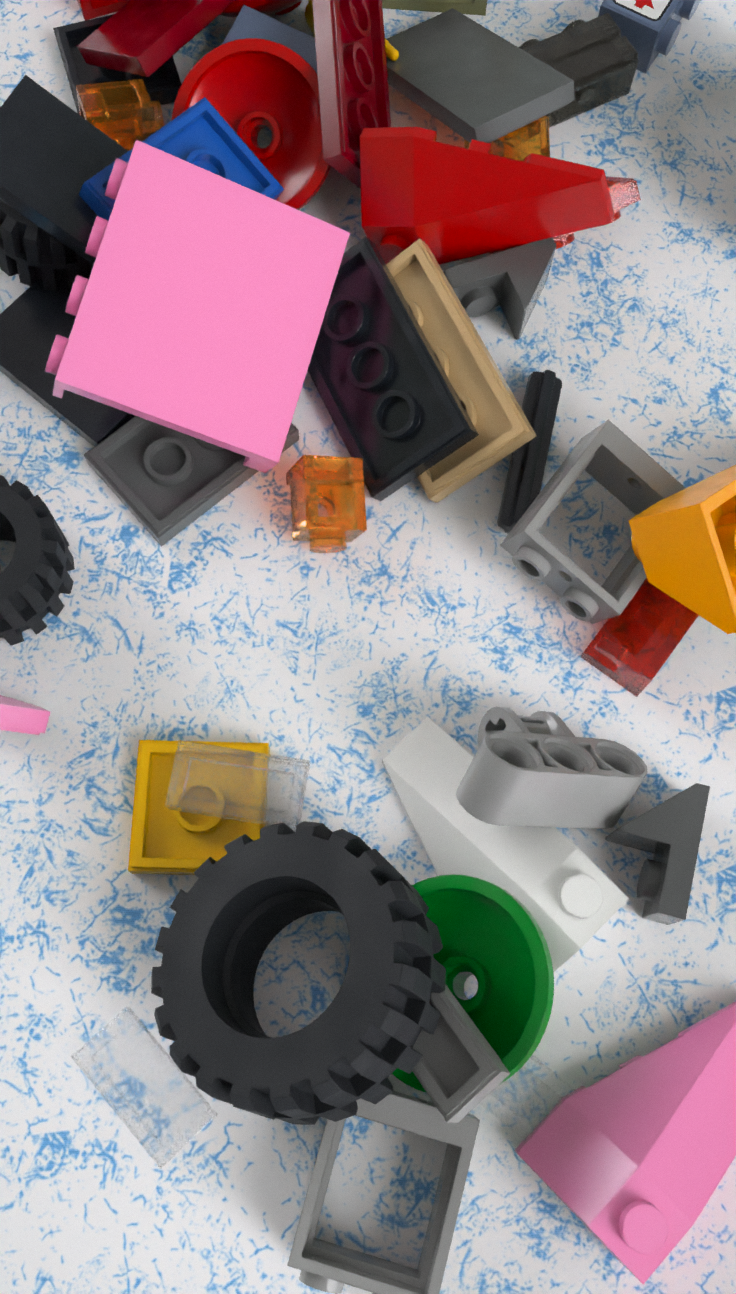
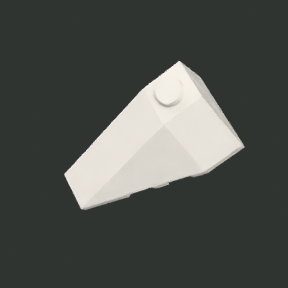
M427 717L382 759V764L414 830L419 835L435 869L436 876L454 874L476 877L499 886L517 898L539 925L547 942L553 971L555 972L578 952L629 898L579 847L556 827L498 826L478 820L466 812L459 804L456 794L474 756L432 719Z

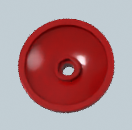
M238 39L222 44L208 52L193 66L185 77L174 103L172 120L205 97L284 188L277 201L300 210L316 195L331 169V166L323 160L318 76L316 70L302 56L290 48L266 39ZM269 127L272 132V141L266 148H261L257 140L258 134L261 129Z

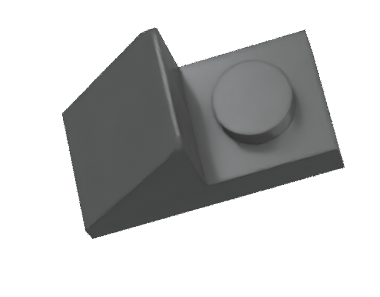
M553 237L531 242L444 269L443 273L469 317L482 316L500 305L515 339L518 340L548 279L556 243Z
M696 783L605 837L606 841L654 854L653 860L646 859L644 861L637 884V898L645 900L642 918L666 925L686 920L710 786Z

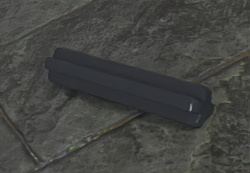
M545 370L544 372L534 371L528 377L522 411L537 436L512 452L497 520L498 526L504 529L507 534L510 533L541 490L562 388V381L551 370Z

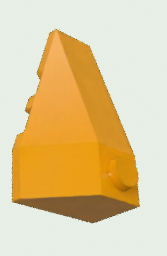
M735 464L658 501L628 520L632 531V548L637 559L642 562L648 582L727 634L736 633Z

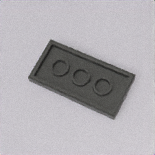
M453 8L387 39L399 52V58L396 61H392L386 56L388 84L470 143L472 139L490 143L575 100L574 80Z

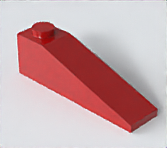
M421 127L363 128L360 135L362 228L367 238L376 245L386 264L419 238L429 246L440 265L612 223L615 214L604 169L534 153L526 156L523 161L490 154L491 143L472 139L467 149L437 142V131Z

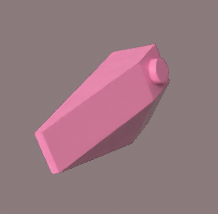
M736 1001L679 1032L677 1038L647 1055H638L619 1065L620 1069L600 1081L587 1088L581 1086L563 1096L514 1150L611 1254L642 1284L648 1280L694 1225L736 1156Z

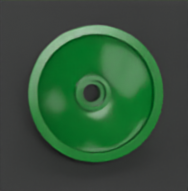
M451 874L427 878L412 886L418 891L429 907L426 916L438 926L443 948L439 953L433 954V957L446 968V986L511 1073L501 1082L503 1083L520 1070L538 1047L548 1025L553 1005L554 971L547 942L539 925L527 908L517 898L499 886L467 875ZM474 975L478 982V989L476 994L471 999H468L464 993V984L469 976ZM397 1068L392 1073V1075L406 1085L427 1093L413 1071L408 1074Z

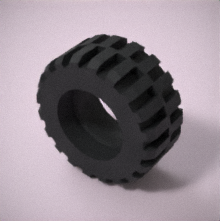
M303 821L296 826V832L283 822L260 829V839L255 841L244 834L224 846L227 852L224 857L218 861L209 857L194 872L199 879L188 893L180 889L170 906L172 910L176 911L170 928L161 927L155 950L163 954L160 967H153L151 974V994L162 998L164 1004L155 1008L154 1013L160 1036L175 1041L170 1045L169 1055L181 1072L196 1078V1087L214 1099L232 1104L233 1107L274 1120L276 1118L291 1124L315 1125L319 1117L336 1122L354 1116L358 1110L356 1100L361 1098L376 1105L394 1091L388 1077L397 1068L408 1074L412 1072L423 1056L413 1048L420 1032L425 1031L434 1035L441 1013L430 1005L431 993L445 991L446 968L433 957V954L439 953L443 948L438 926L426 916L429 907L418 891L376 849H371L360 837L344 829L332 832L323 823ZM322 911L341 913L348 927L350 955L347 972L339 992L328 1008L306 1027L289 1035L275 1038L268 1037L259 1023L254 1006V980L264 951L283 928L298 918Z

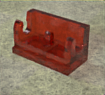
M646 578L621 615L609 618L584 650L581 658L637 697L652 681L699 615L650 584Z

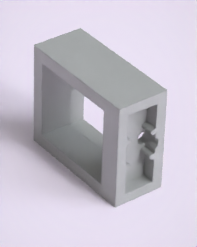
M609 419L580 439L500 544L501 547L513 556L512 561L521 573L533 580L545 583L560 596V604L569 614L579 620L589 621L591 624L621 615L647 578L642 562L635 556L631 544L608 578L600 586L538 532L584 470L635 515H638L658 501L685 489L680 482Z
M396 1091L390 1093L376 1105L360 1098L356 1100L358 1110L355 1116L448 1143L418 1269L314 1238L346 1118L336 1122L329 1119L326 1121L287 1266L301 1270L299 1280L305 1285L333 1294L342 1293L344 1284L372 1292L373 1294H439L480 1120L473 1114L468 1113L459 1123L446 1122L433 1102Z

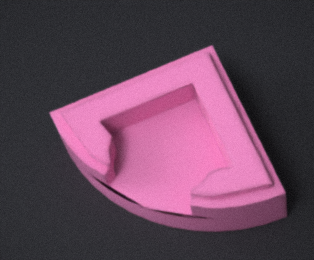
M0 695V730L35 735L45 733L50 711L24 701Z

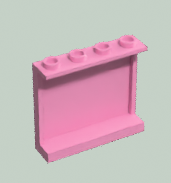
M136 140L129 162L119 158L115 160L105 192V196L115 200L109 221L97 216L92 227L85 254L96 258L90 277L87 279L77 275L73 283L65 310L66 313L76 316L70 336L66 338L57 334L48 357L45 372L56 375L53 396L62 399L65 390L246 456L243 463L244 466L266 473L279 463L350 232Z

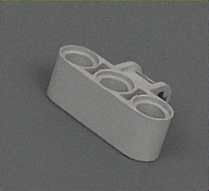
M493 707L486 712L481 720L478 731L479 749L457 789L456 796L459 804L466 812L476 819L492 825L608 829L613 828L617 824L648 771L644 761L635 752L622 744L606 739L575 737L562 719L554 712L537 711L531 716H520L510 708Z

